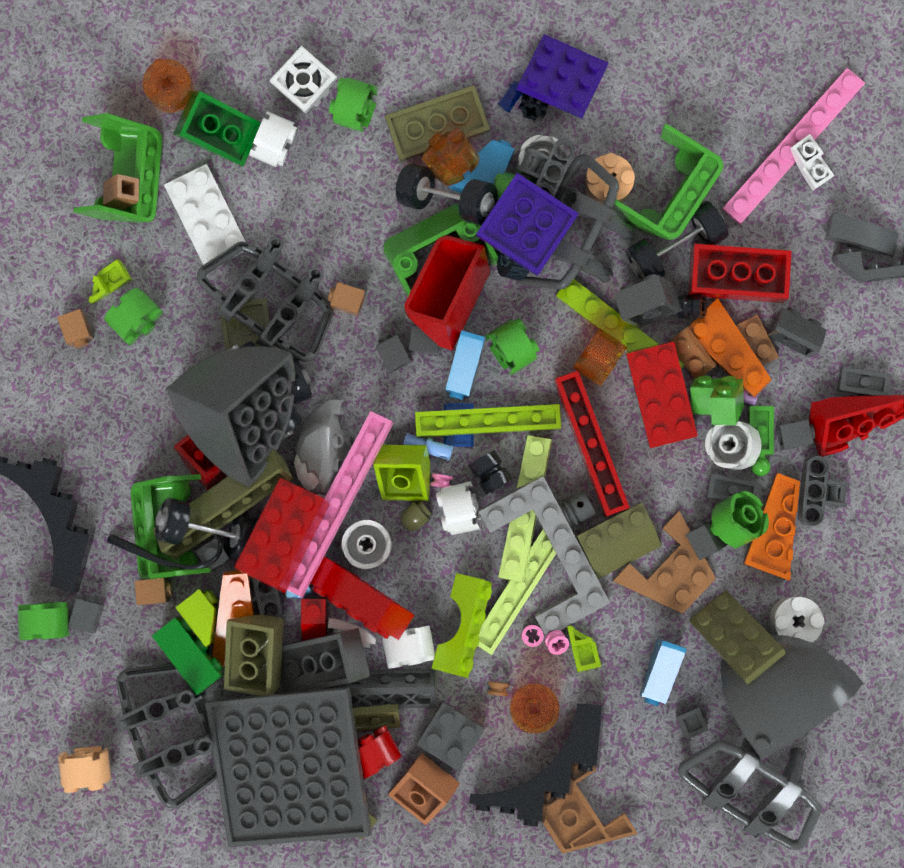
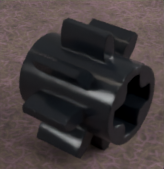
M524 93L518 109L522 110L524 118L535 121L538 116L541 118L545 117L549 104Z

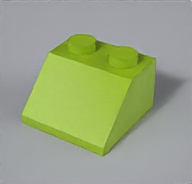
M382 445L373 463L381 499L429 501L430 459L427 445Z
M198 589L175 608L205 647L214 644L219 608L217 603L219 599L212 590Z

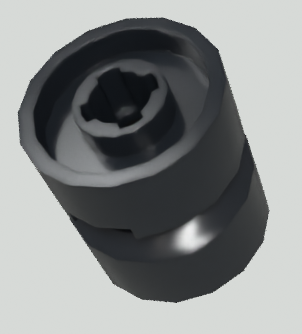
M496 450L469 465L474 476L481 479L479 485L485 495L512 480L506 467L500 466L502 461Z

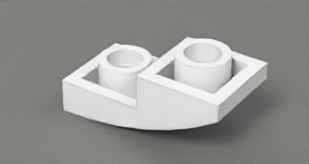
M810 134L790 148L799 170L812 190H815L834 176L821 157L824 154Z
M329 618L328 628H333V633L359 628L363 647L370 648L371 643L376 644L377 638L364 628L348 621Z

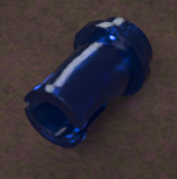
M516 81L508 85V91L497 104L507 113L511 112L519 98L524 94L517 90L519 83Z

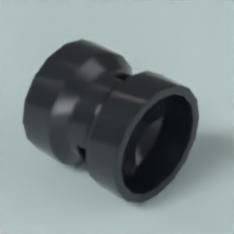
M689 295L678 296L682 311L677 313L680 319H688L690 316H694L696 319L705 318L707 313L705 295H695L694 297Z

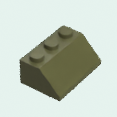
M642 502L575 536L597 579L661 547L655 527Z
M259 614L227 620L224 690L258 696L274 694L277 691L281 682L284 618Z

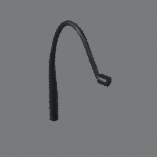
M113 534L109 535L107 539L109 544L163 566L184 570H195L210 566L219 559L223 551L222 537L216 534L218 550L212 559L200 564L184 565L165 560Z

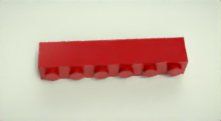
M577 370L556 378L554 385L604 517L630 508L579 371Z

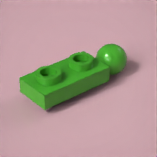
M748 406V424L758 430L761 439V452L756 463L751 466V470L757 476H765L771 468L766 455H774V406Z

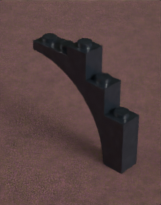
M0 456V474L15 482L32 498L47 523L51 535L54 558L50 586L70 592H79L94 536L88 534L89 529L74 526V529L71 530L78 501L72 500L73 495L58 492V496H55L63 467L56 466L57 461L43 458L42 462L34 460L31 469L32 464L17 461L16 465L7 463L8 458Z
M577 704L576 716L567 741L554 760L542 772L531 780L509 790L489 794H470L469 804L476 806L475 810L490 812L491 807L500 808V813L514 814L515 810H518L517 819L523 821L524 826L538 827V822L545 823L547 794L551 793L550 798L565 799L566 795H572L575 766H578L580 771L593 772V767L599 768L604 708L599 705Z

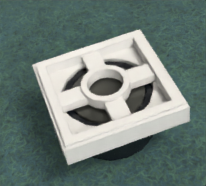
M301 45L269 81L306 114L313 105L315 107L319 106L322 97L326 98L328 96L329 88L337 80V76Z

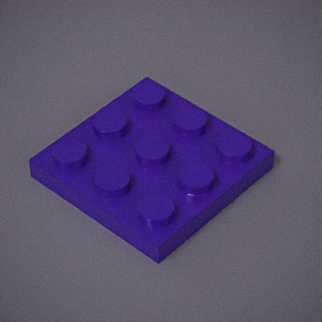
M544 34L518 84L517 90L583 119L609 63Z
M516 173L476 233V236L538 276L579 213Z

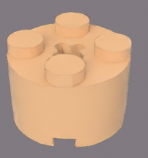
M608 153L596 158L595 160L618 180L619 190L616 200L621 203L624 202L629 196L635 180V174L631 165L623 157L614 153ZM588 168L584 180L586 194L591 199L604 204L609 185Z
M102 746L74 749L75 753L68 755L67 751L58 755L61 786L64 787L65 793L79 791V788L88 787L90 791L100 790L104 788L103 783H107L111 779L107 747L103 751Z

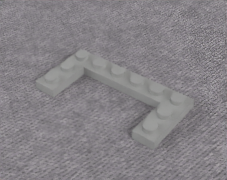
M541 475L480 508L478 512L491 533L529 511H534L576 590L570 596L534 615L546 637L549 632L566 628L610 604V601L544 476Z

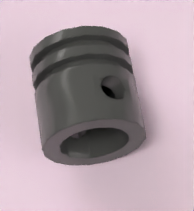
M583 490L568 497V501L563 500L562 504L558 503L570 528H573V525H579L578 522L582 523L596 515L592 504Z

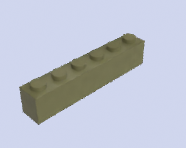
M273 449L265 460L268 463L266 468L249 487L237 482L230 476L223 479L220 483L189 503V523L218 530L273 493L280 478L286 481L293 479L284 458ZM188 528L180 544L173 545L158 541L162 552L176 560L213 533Z

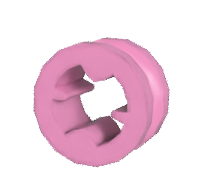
M432 473L431 477L434 480L430 482V486L441 488L451 486L449 482L453 480V477Z
M537 625L526 626L521 634L523 642L530 647L540 645L544 637L543 631ZM531 629L537 630L536 634L539 636V639L537 641L533 640L534 643L528 642L529 637L526 636L528 630L532 632Z
M553 630L545 637V645L554 655L564 653L569 647V641L561 630Z

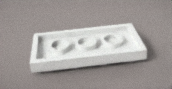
M207 164L164 184L203 265L237 242H245Z

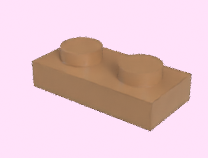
M758 315L736 325L762 365L779 358Z
M689 327L670 340L674 341L678 357L694 378L705 375L717 366Z

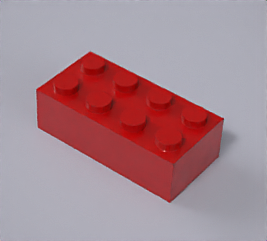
M694 244L690 250L688 295L691 297L705 295L706 298L784 303L789 299L792 251Z
M674 341L626 352L649 447L654 448L698 437Z
M280 478L234 568L286 593L330 504L323 497Z
M325 556L310 582L314 585L313 591L328 598L330 603L345 610L346 614L361 621L366 628L374 633L377 632L386 639L392 636L399 640L415 615L345 567Z

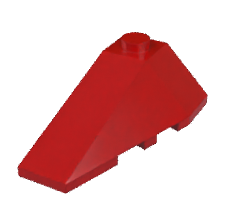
M904 395L831 397L812 402L809 424H812L814 427V442L818 455L823 457L842 452L849 448L847 442L858 436L863 441L869 437L868 433L873 428L879 426L880 429H885L904 419Z

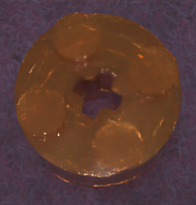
M172 59L155 60L143 76V90L155 108L165 113H175L184 109L192 91H195L193 80L187 69L180 62ZM171 83L173 84L172 87H169V86H168V87L165 89V86H166V85H170Z
M455 128L442 135L438 133L432 136L429 140L430 145L422 156V160L431 172L446 186L456 184L465 179L463 174L468 170L472 172L480 159L476 149L460 128Z
M599 328L573 366V369L578 370L580 374L595 384L602 386L616 366L617 361L627 349V346Z
M528 682L519 686L514 691L510 699L509 710L514 723L522 731L534 734L543 733L551 729L557 722L559 702L554 692L548 686L539 682ZM531 702L533 704L540 703L538 705L540 709L538 713L535 711L529 712V704Z

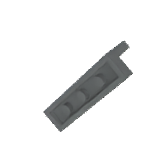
M435 669L369 670L370 677L336 686V688H350V694L356 697L354 700H351L353 708L386 704H398L399 708L435 707ZM402 694L405 697L403 699H394L392 696ZM419 694H430V699H420L417 696ZM378 695L380 698L378 700H371L368 696Z

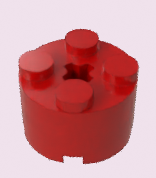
M386 725L373 731L374 735L367 733L357 739L363 779L376 774L381 768L388 767L402 757Z

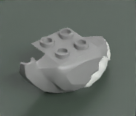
M332 399L320 406L306 420L299 433L295 452L297 453L294 465L297 478L306 490L323 498L327 495L356 439L353 431L342 430L339 425L337 416L344 414L341 408L344 399Z

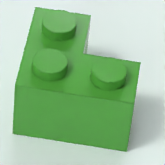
M710 376L695 378L690 387L692 414L711 415L712 425H737L744 408L743 379H736L733 376H725L722 379Z

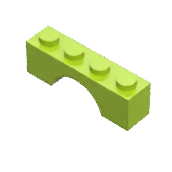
M456 573L450 597L460 608L461 624L458 632L450 641L437 645L431 669L468 678L473 668L475 649L480 640L481 625L485 621L487 602L492 594V582Z

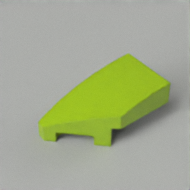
M116 259L99 271L97 276H93L92 282H94L92 296H89L90 304L98 302L133 280L121 260Z
M567 626L577 673L601 668L596 643L593 639L577 631L574 627Z

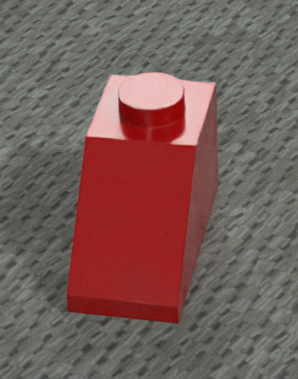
M189 435L174 445V449L191 474H201V479L198 481L207 490L211 489L226 476L222 470L202 453Z
M301 599L302 641L327 635L328 599Z

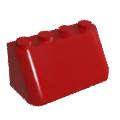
M452 236L440 237L435 242L405 302L404 308L407 317L439 347L453 351L460 337L461 330H463L487 281L490 268L484 245Z

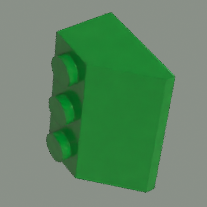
M178 616L154 633L152 637L196 695H198L224 675L221 671L223 666L216 657L211 658L206 651L208 646L205 647L201 640L196 638L191 632L192 629L185 619H181Z

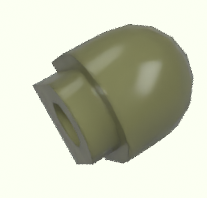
M421 501L417 504L413 502L403 511L401 524L406 530L417 531L429 522L428 518L432 514Z

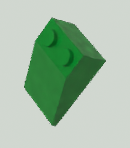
M192 91L173 135L243 167L252 149L261 122L201 91Z

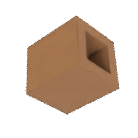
M116 174L103 183L104 206L126 210L139 202L138 178Z
M337 282L336 288L331 287L328 301L331 302L330 306L332 309L359 317L366 292L365 290Z
M81 309L57 317L67 345L75 346V349L89 345L88 341L94 339L85 312Z
M168 578L135 581L137 605L170 602L169 597H173L172 582H168Z

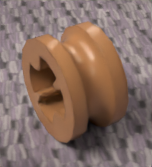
M488 681L490 689L487 690V694L508 696L506 688L509 687V683Z

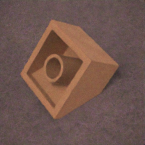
M421 753L389 792L388 796L423 824L427 825L448 803L460 783L435 764L432 759Z

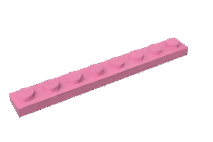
M846 68L722 210L740 225L795 163L790 148L809 134L815 140L861 89L865 82Z
M370 411L324 498L330 505L287 589L288 591L303 598L393 425L391 420Z

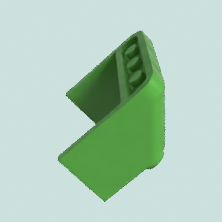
M109 113L82 117L83 123L101 128V143L105 148L114 151L112 177L116 174H121L139 179V202L126 210L104 206L103 196H100L95 200L94 205L76 207L73 213L109 221L151 222L155 218L162 150V136L156 128Z
M666 123L660 138L680 150L675 158V167L686 176L662 214L653 209H644L637 213L618 200L615 201L612 210L627 223L644 233L674 240L682 234L721 174L723 161L718 155Z
M454 204L392 236L384 243V254L407 298L411 289L405 279L412 276L418 268V262L414 253L435 243L440 237L457 232L462 240L473 243L480 241L484 245L492 265L497 264L498 256L494 248L476 236L481 226L463 221L459 214V204Z
M201 474L166 476L133 484L131 488V504L136 545L174 563L184 565L198 564L197 557L190 550L176 560L162 552L153 529L156 525L157 514L166 498H174L187 501L191 494V487L188 482L201 479ZM136 555L138 572L143 580L210 572V567L184 570L163 566Z

